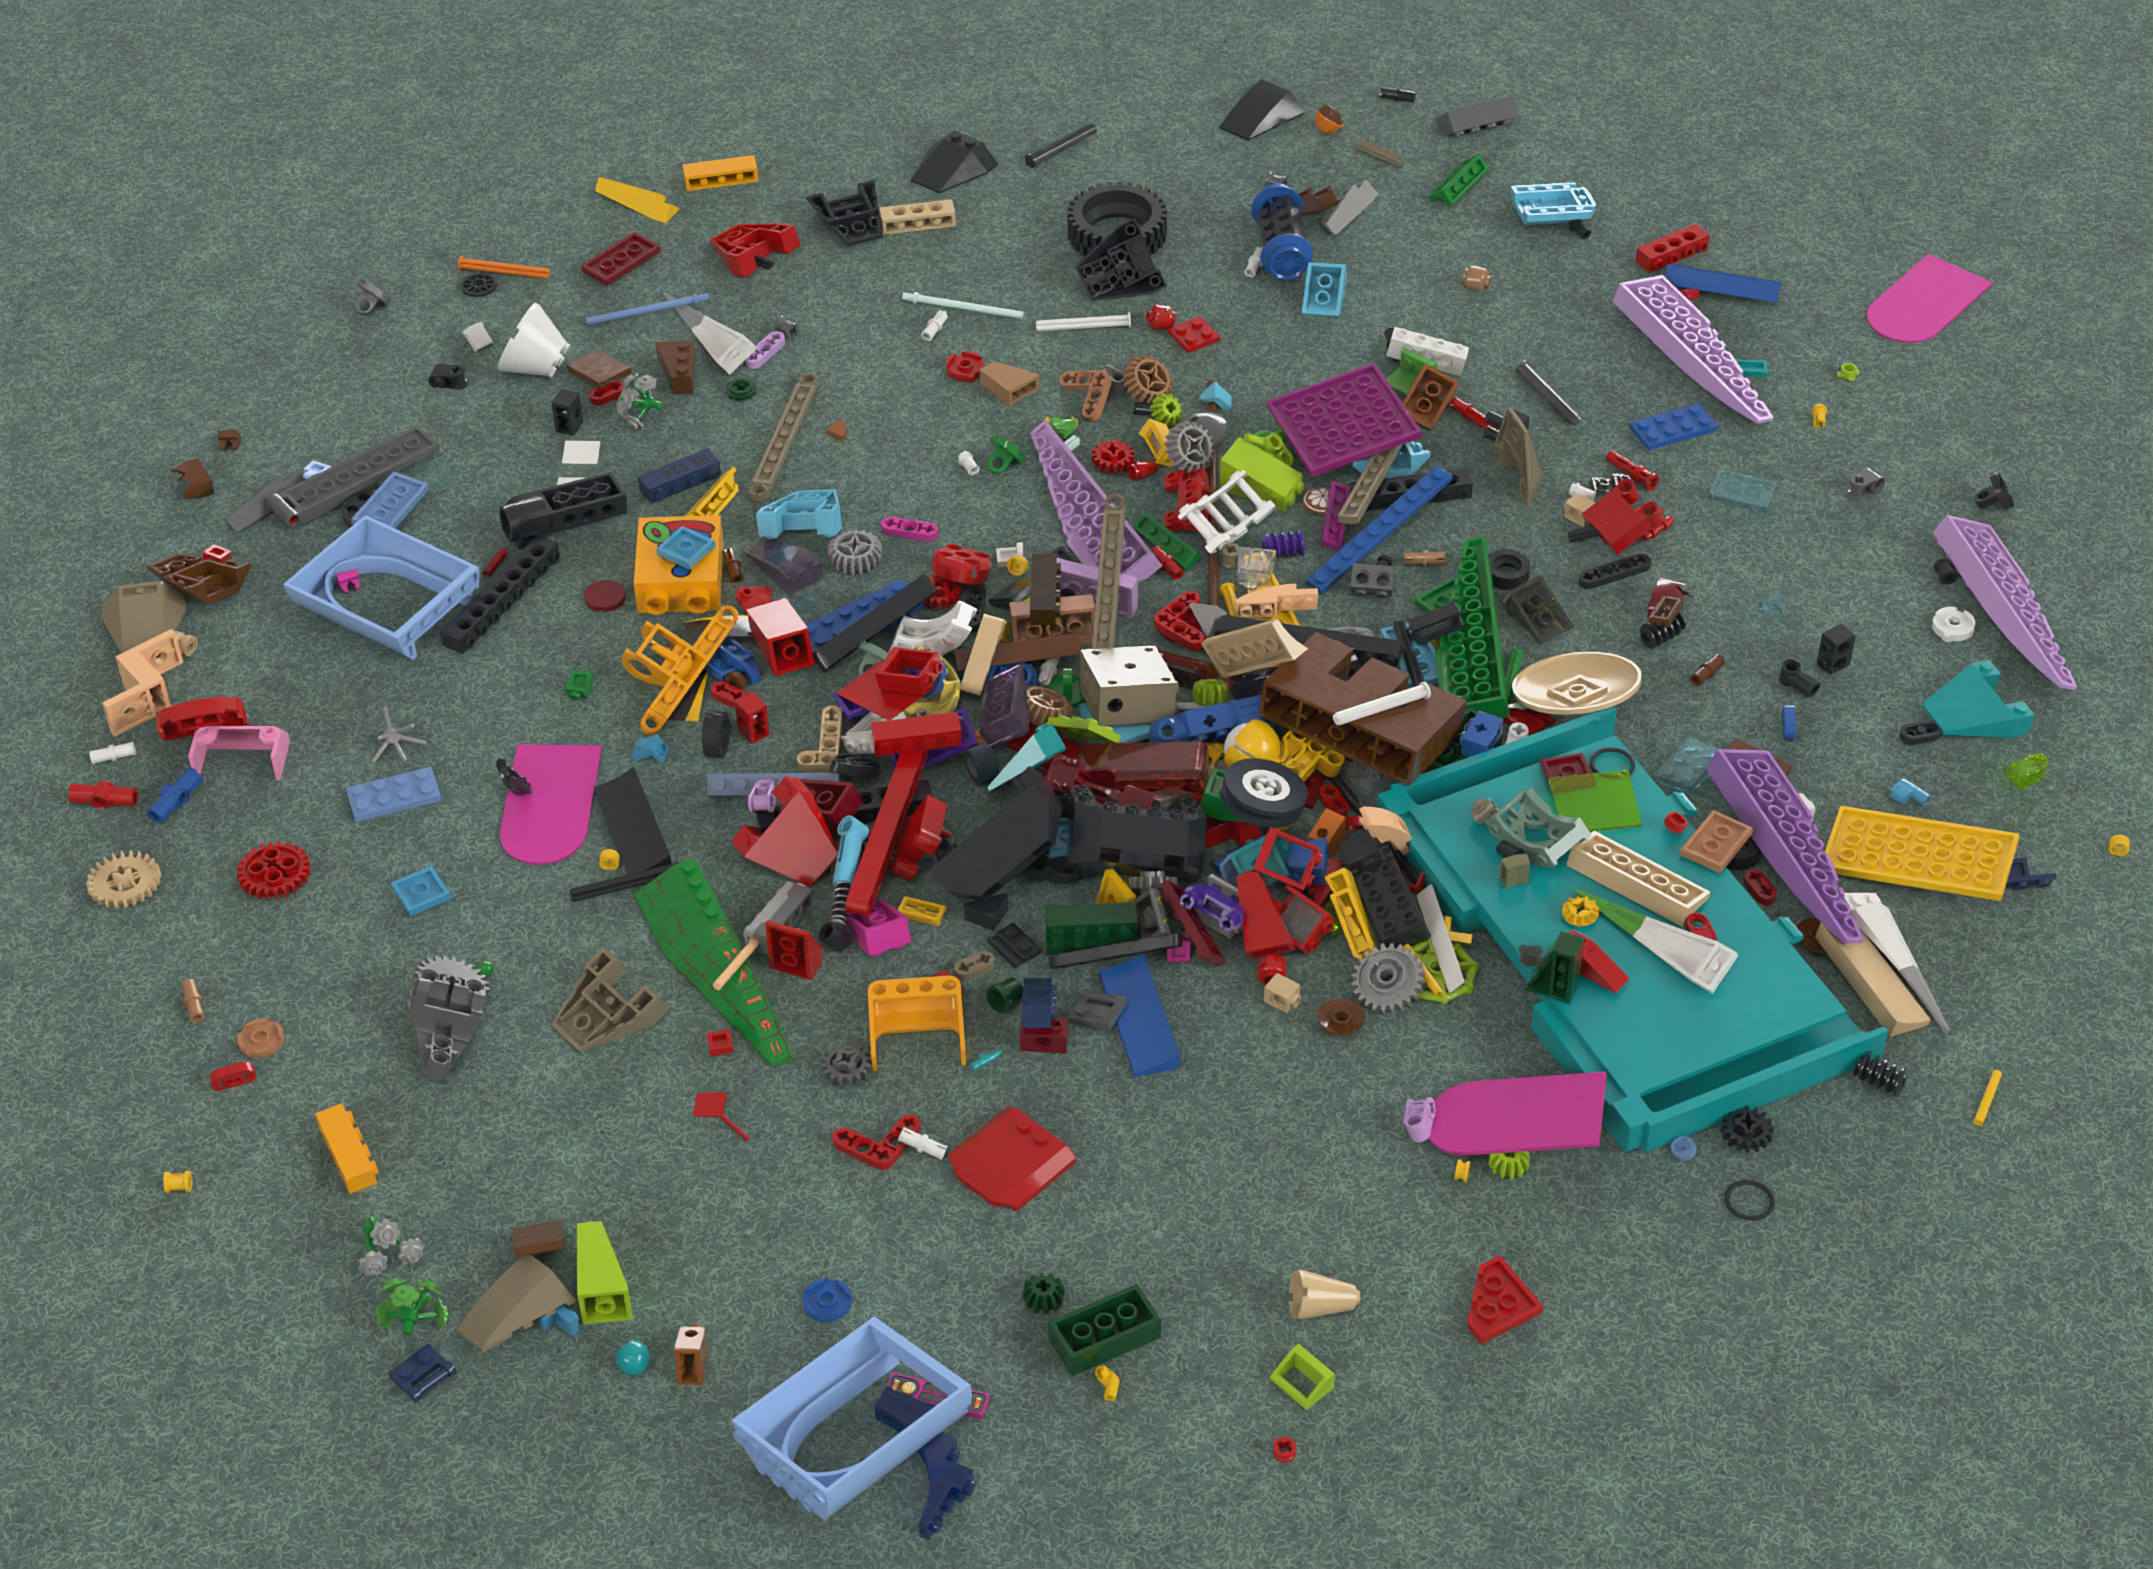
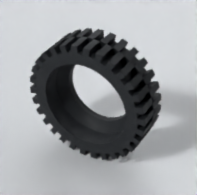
M1107 182V186H1103L1100 183L1097 184V188L1090 186L1088 191L1085 189L1080 191L1081 195L1076 194L1074 200L1072 199L1070 205H1068V240H1070V245L1074 246V250L1076 252L1080 251L1082 256L1089 254L1111 233L1093 227L1097 222L1107 218H1135L1136 222L1141 225L1139 227L1143 234L1141 238L1150 256L1151 253L1155 254L1158 252V248L1161 249L1166 241V204L1161 196L1158 197L1155 191L1151 193V189L1147 187L1143 190L1142 185L1137 184L1136 187H1133V183L1129 182L1127 185H1123V182H1117V185Z

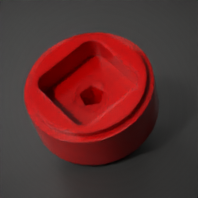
M1669 812L1664 818L1665 826L1674 833H1682L1687 827L1686 819L1677 812Z

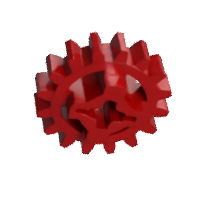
M1109 439L1107 443L1101 441V445L1096 444L1095 448L1092 449V462L1094 467H1099V471L1105 469L1106 473L1113 471L1115 474H1117V470L1125 472V468H1128V465L1134 462V450H1132L1131 445L1127 446L1126 441L1120 443L1119 439L1116 442L1112 441V439Z
M929 574L930 581L938 591L925 601L923 606L930 605V609L936 606L938 610H941L942 606L948 609L949 604L956 605V600L960 601V595H962L960 583L944 579L938 575Z

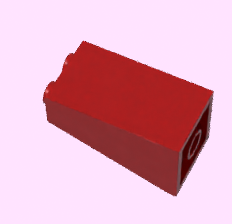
M786 598L746 609L749 627L774 676L814 665L808 628Z

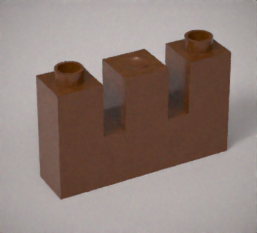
M1315 632L1303 644V646L1308 648L1295 660L1282 663L1264 680L1258 715L1408 786L1460 735L1467 702L1453 693L1428 683L1431 691V696L1428 699L1421 698L1409 702L1404 708V704L1351 722L1336 725L1333 720V715L1336 712L1407 690L1409 674L1375 658H1371L1348 680L1353 648L1318 632Z

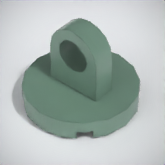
M862 641L858 649L866 655L859 666L860 676L864 673L867 666H874L881 660L884 661L888 655L887 651Z

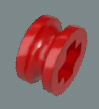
M1288 1437L1278 1438L1273 1444L1275 1459L1283 1463L1292 1461L1296 1456V1443L1294 1440ZM1286 1447H1289V1451L1285 1450L1283 1453L1280 1452V1448L1284 1449Z

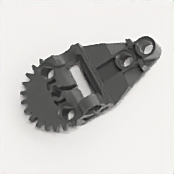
M443 955L442 960L438 956H434L433 960L428 957L425 962L420 961L419 966H416L413 977L417 979L412 990L410 1018L424 1074L433 1081H442L447 1076L477 1033L482 1021L484 999L490 989L488 988L489 982L485 981L486 976L479 975L480 969L472 970L473 964L466 966L465 960L457 962L456 957L448 960L445 955ZM449 994L448 1009L440 1008L444 1006L446 995Z

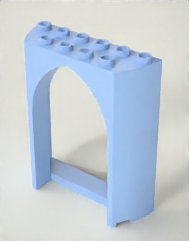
M365 515L287 580L283 586L289 598L297 605L402 655L415 659L417 653L414 642L458 603L466 606L473 599L474 591L479 587V567ZM353 569H357L358 574L388 573L398 575L439 593L395 633L346 610L332 596L336 585V575Z
M874 1316L732 1420L735 1428L733 1435L737 1442L743 1445L760 1474L769 1476L777 1487H783L792 1499L795 1500L797 1498L802 1502L807 1511H813L825 1521L969 1411L967 1407L972 1403L971 1386ZM899 1360L949 1395L856 1465L836 1471L813 1473L805 1472L794 1463L799 1446L814 1427L900 1364Z

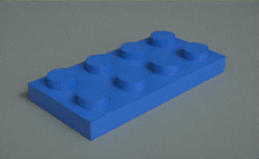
M1696 403L1630 422L1629 428L1645 448L1650 451L1717 431L1718 425L1703 407Z

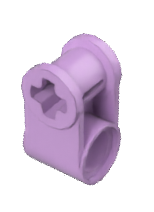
M761 780L754 784V788L748 797L750 813L768 810V812L774 811V807L777 804V798L772 793L775 789L774 781Z
M1432 1097L1418 1101L1408 1099L1406 1102L1403 1123L1414 1142H1423L1431 1135L1433 1118L1436 1112L1435 1102Z

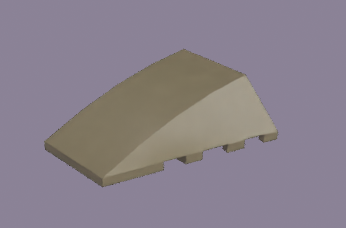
M531 1254L524 1255L508 1268L486 1291L457 1328V1331L481 1352H485L513 1337V1331L521 1327L525 1330L533 1326V1320L544 1314L549 1317L556 1313L555 1308L565 1303L569 1306L576 1301L551 1269Z

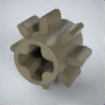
M1480 797L1473 803L1472 807L1474 810L1471 811V814L1482 825L1487 818L1499 809L1490 798L1484 801Z

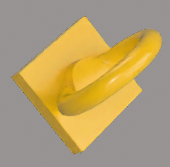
M1113 868L1106 869L1095 904L1135 902L1136 895L1128 887V879L1134 876L1121 878Z

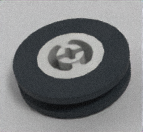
M1251 758L1237 761L1227 769L1220 795L1225 807L1239 819L1260 827L1280 828L1289 826L1300 818L1307 799V788L1304 781L1288 767L1266 759Z

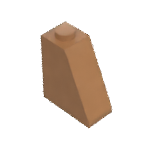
M995 361L979 369L980 384L1009 406L1039 390V375Z

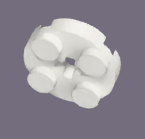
M1944 607L1939 609L1933 617L1932 629L1945 642L1963 641L1973 636L1975 619L1965 610L1962 613L1957 611L1956 607Z

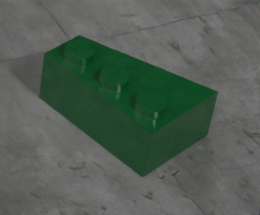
M1561 931L1534 970L1525 990L1570 1004L1579 985L1584 937Z

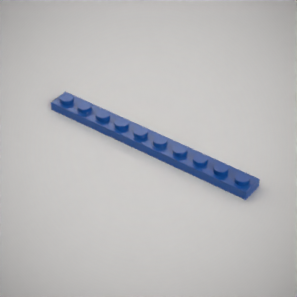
M1435 466L1308 577L1306 585L1311 589L1317 588L1318 593L1322 595L1353 568V563H1359L1447 486L1452 481L1453 475L1440 466Z

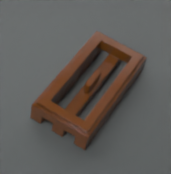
M1663 596L1649 616V624L1653 625L1654 622H1657V626H1661L1662 623H1665V627H1669L1683 607V599Z

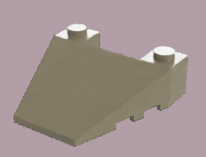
M602 947L586 963L583 968L584 974L579 982H575L573 993L569 1000H565L551 1025L581 1052L649 1028L669 1008L646 985L629 1001L619 994L612 986L627 970L609 951Z

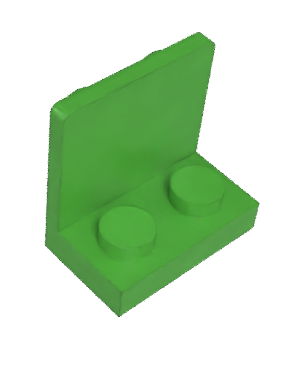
M1405 348L1401 351L1400 367L1387 377L1386 380L1395 392L1407 396L1423 366L1427 364L1437 370V362Z

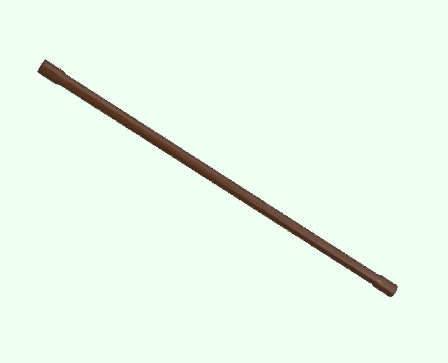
M1208 381L1206 384V389L1215 381ZM1213 401L1207 402V411L1217 413V404ZM1218 445L1212 448L1216 452L1212 455L1214 460L1208 468L1209 486L1211 489L1209 496L1218 490ZM1217 499L1215 502L1212 503V505H1213L1217 510H1218V499ZM1209 514V522L1218 532V523ZM1216 548V553L1210 554L1208 552V604L1219 607L1218 548Z

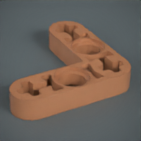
M1105 370L1067 371L1063 373L1059 378V383L1065 390H1088L1082 415L1088 422L1098 421L1102 415L1111 387V376ZM1089 377V380L1086 383L1082 384V381L1085 378ZM1101 393L1098 399L1093 400L1096 394Z

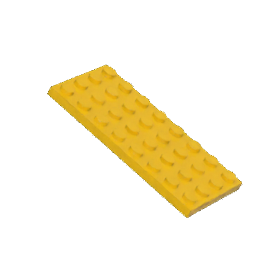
M1840 806L1824 853L1829 855L1837 875L2002 901L2019 843V834Z

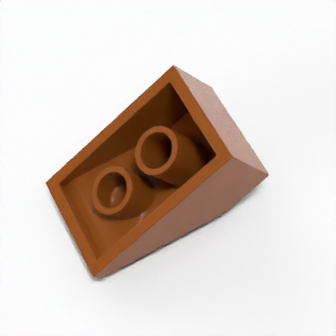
M1425 364L1404 399L1403 405L1417 424L1432 431L1454 396L1459 381Z

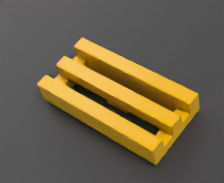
M904 896L898 911L905 915L907 919L939 926L944 913L947 911V906ZM926 909L936 911L938 913L926 911Z

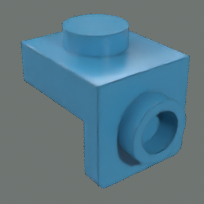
M658 734L646 738L643 737L636 741L631 756L635 760L653 756L658 763H664L669 747Z
M563 1305L555 1308V1314L549 1317L544 1314L539 1317L541 1330L544 1332L555 1323L572 1337L580 1331L578 1315L574 1310L567 1309Z

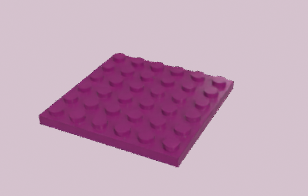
M1375 363L1266 401L1268 410L1311 477L1422 438V431Z

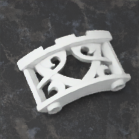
M958 601L952 610L935 619L918 620L904 616L896 630L888 654L893 647L918 650L919 646H924L926 651L938 652L939 655L944 656L945 653L959 647L968 637L972 629L968 624L976 614L977 609Z

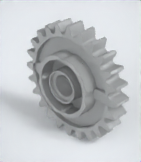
M1393 943L1390 944L1389 948L1381 944L1380 950L1373 947V953L1370 954L1365 951V959L1358 958L1361 965L1354 966L1357 973L1351 974L1354 980L1351 985L1355 989L1353 991L1355 996L1359 997L1358 1000L1361 1004L1365 1003L1367 1009L1373 1007L1375 1013L1382 1009L1384 1015H1386L1388 1010H1391L1395 1014L1397 1008L1404 1011L1405 1004L1412 1006L1411 999L1419 1000L1416 993L1423 992L1421 985L1425 984L1426 981L1422 976L1426 975L1422 968L1421 960L1418 961L1417 954H1412L1410 948L1404 951L1401 944L1397 949H1395ZM1393 976L1390 981H1384L1386 977Z

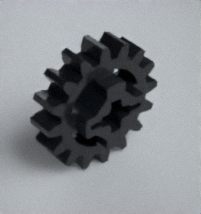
M1746 1105L1744 1110L1739 1108L1736 1109V1112L1731 1111L1728 1116H1723L1720 1132L1723 1133L1722 1139H1729L1728 1146L1736 1145L1737 1151L1745 1148L1746 1153H1749L1750 1149L1753 1148L1754 1151L1759 1152L1760 1146L1765 1149L1767 1148V1143L1772 1141L1774 1126L1771 1125L1772 1119H1765L1766 1112L1759 1114L1757 1107L1752 1111Z

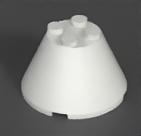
M534 303L516 327L519 329V332L515 339L510 338L500 358L498 369L501 372L541 375L552 378L557 370L556 366L560 367L565 359L563 354L567 353L570 344L565 341L542 307Z

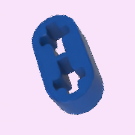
M1783 705L1782 707L1783 739L1794 740L1796 736L1794 705Z

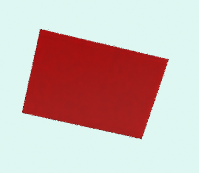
M882 660L836 693L887 720H892L924 696L880 690L875 672L883 662ZM904 671L900 672V674L910 675ZM932 685V686L928 689V691L926 692V694H927L929 691H931L933 688H935V686Z

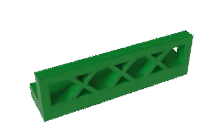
M1480 154L1464 160L1428 198L1434 200L1441 197L1446 206H1452L1488 170Z

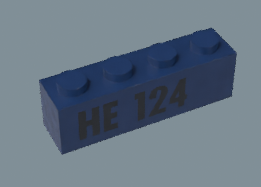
M709 448L638 476L640 492L651 504L661 501L673 494L680 493L690 487L720 476V461Z
M1024 978L1022 1028H1050L1051 1020H1055L1057 989L1056 985H1052V978Z

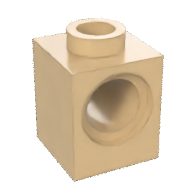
M1577 493L1566 501L1564 517L1584 528L1587 524L1582 513L1596 502Z
M1278 973L1264 987V1002L1285 1013H1288L1292 1007L1296 1008L1301 1001L1300 984Z

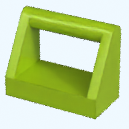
M1297 1344L1290 1350L1270 1375L1269 1379L1307 1410L1334 1388L1335 1374L1304 1347ZM1294 1366L1317 1385L1308 1397L1304 1396L1282 1377Z

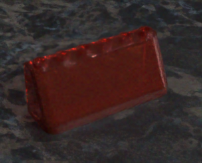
M1177 740L1170 742L1149 741L1148 743L1129 741L1127 743L1106 742L1103 744L1086 742L1078 747L1076 760L1086 764L1084 770L1087 771L1100 767H1111L1116 770L1115 789H1125L1126 785L1142 789L1183 788V790L1191 792V798H1203L1208 784L1209 749L1201 740H1193L1191 742H1180Z

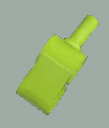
M1249 433L1244 435V440L1256 444V447L1286 465L1291 466L1293 464V456L1278 434L1272 433L1266 437H1258Z

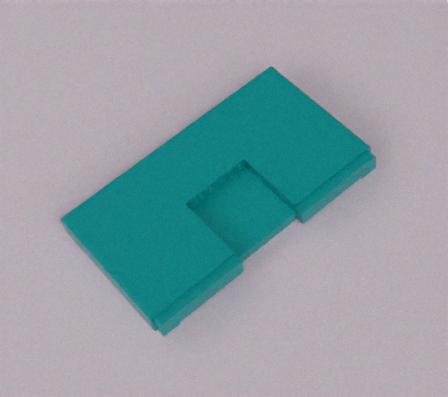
M1612 706L1493 748L1487 752H1482L1419 775L1410 786L1402 782L1390 785L1389 791L1377 795V808L1393 812L1405 822L1412 839L1406 842L1409 852L1404 856L1419 874L1422 871L1424 872L1425 888L1429 885L1433 886L1440 908L1446 916L1452 917L1451 922L1458 932L1468 933L1473 930L1477 932L1486 928L1527 983H1529L1534 970L1560 932L1565 931L1569 933L1572 929L1592 939L1629 977V981L1615 994L1580 974L1579 985L1570 1004L1536 994L1542 1002L1533 1006L1531 1029L1565 1074L1606 1072V1092L1602 1123L1624 1152L1640 1147L1645 1154L1672 1143L1677 1137L1690 1136L1722 1123L1723 1116H1728L1731 1111L1736 1112V1109L1739 1108L1744 1110L1746 1105H1748L1749 1110H1753L1755 1107L1760 1108L1855 1069L1860 1058L1868 1051H1871L1870 1059L1873 1060L1877 1055L1881 1059L1888 1029L1883 1026L1868 1033H1865L1863 1030L1860 1031L1846 1014V1009L1792 946L1803 940V935L1788 917L1781 916L1778 917V920L1772 922L1726 867L1719 874L1680 856V850L1696 831L1687 821V827L1682 833H1674L1665 826L1664 818L1669 812H1677L1684 816V818L1697 813V809L1683 792L1675 791L1673 795L1666 796L1634 757L1635 770L1625 779L1616 781L1606 780L1597 776L1592 771L1589 765L1590 757L1601 748H1620L1632 756L1617 736L1614 735L1617 709ZM1617 752L1601 753L1594 760L1597 770L1611 776L1623 775L1628 772L1631 766L1629 759ZM1583 753L1595 779L1596 788L1552 795L1541 770L1540 760ZM1532 787L1538 796L1552 808L1550 812L1554 815L1559 816L1562 814L1571 818L1580 817L1590 833L1596 831L1710 891L1709 899L1695 913L1704 914L1717 935V941L1738 954L1737 959L1713 994L1690 982L1600 911L1597 920L1587 926H1575L1563 918V903L1567 902L1569 897L1576 898L1578 894L1575 892V889L1578 888L1626 909L1686 931V924L1681 927L1568 867L1567 861L1571 848L1556 860L1558 864L1555 867H1542L1530 862L1528 884L1515 885L1506 889L1499 880L1500 863L1502 859H1505L1504 856L1496 851V847L1501 841L1497 836H1493L1489 832L1488 825L1485 822L1480 825L1471 814V811L1474 810L1472 807L1473 803L1480 797L1484 801L1490 798L1500 809L1514 798L1518 792ZM1520 802L1513 807L1518 812L1521 806ZM1506 812L1500 818L1509 827L1511 825L1506 823V817H1514ZM1524 827L1527 842L1549 840L1548 829L1545 827L1541 829ZM1584 907L1577 909V914L1584 910ZM1700 922L1691 923L1694 927L1703 926Z

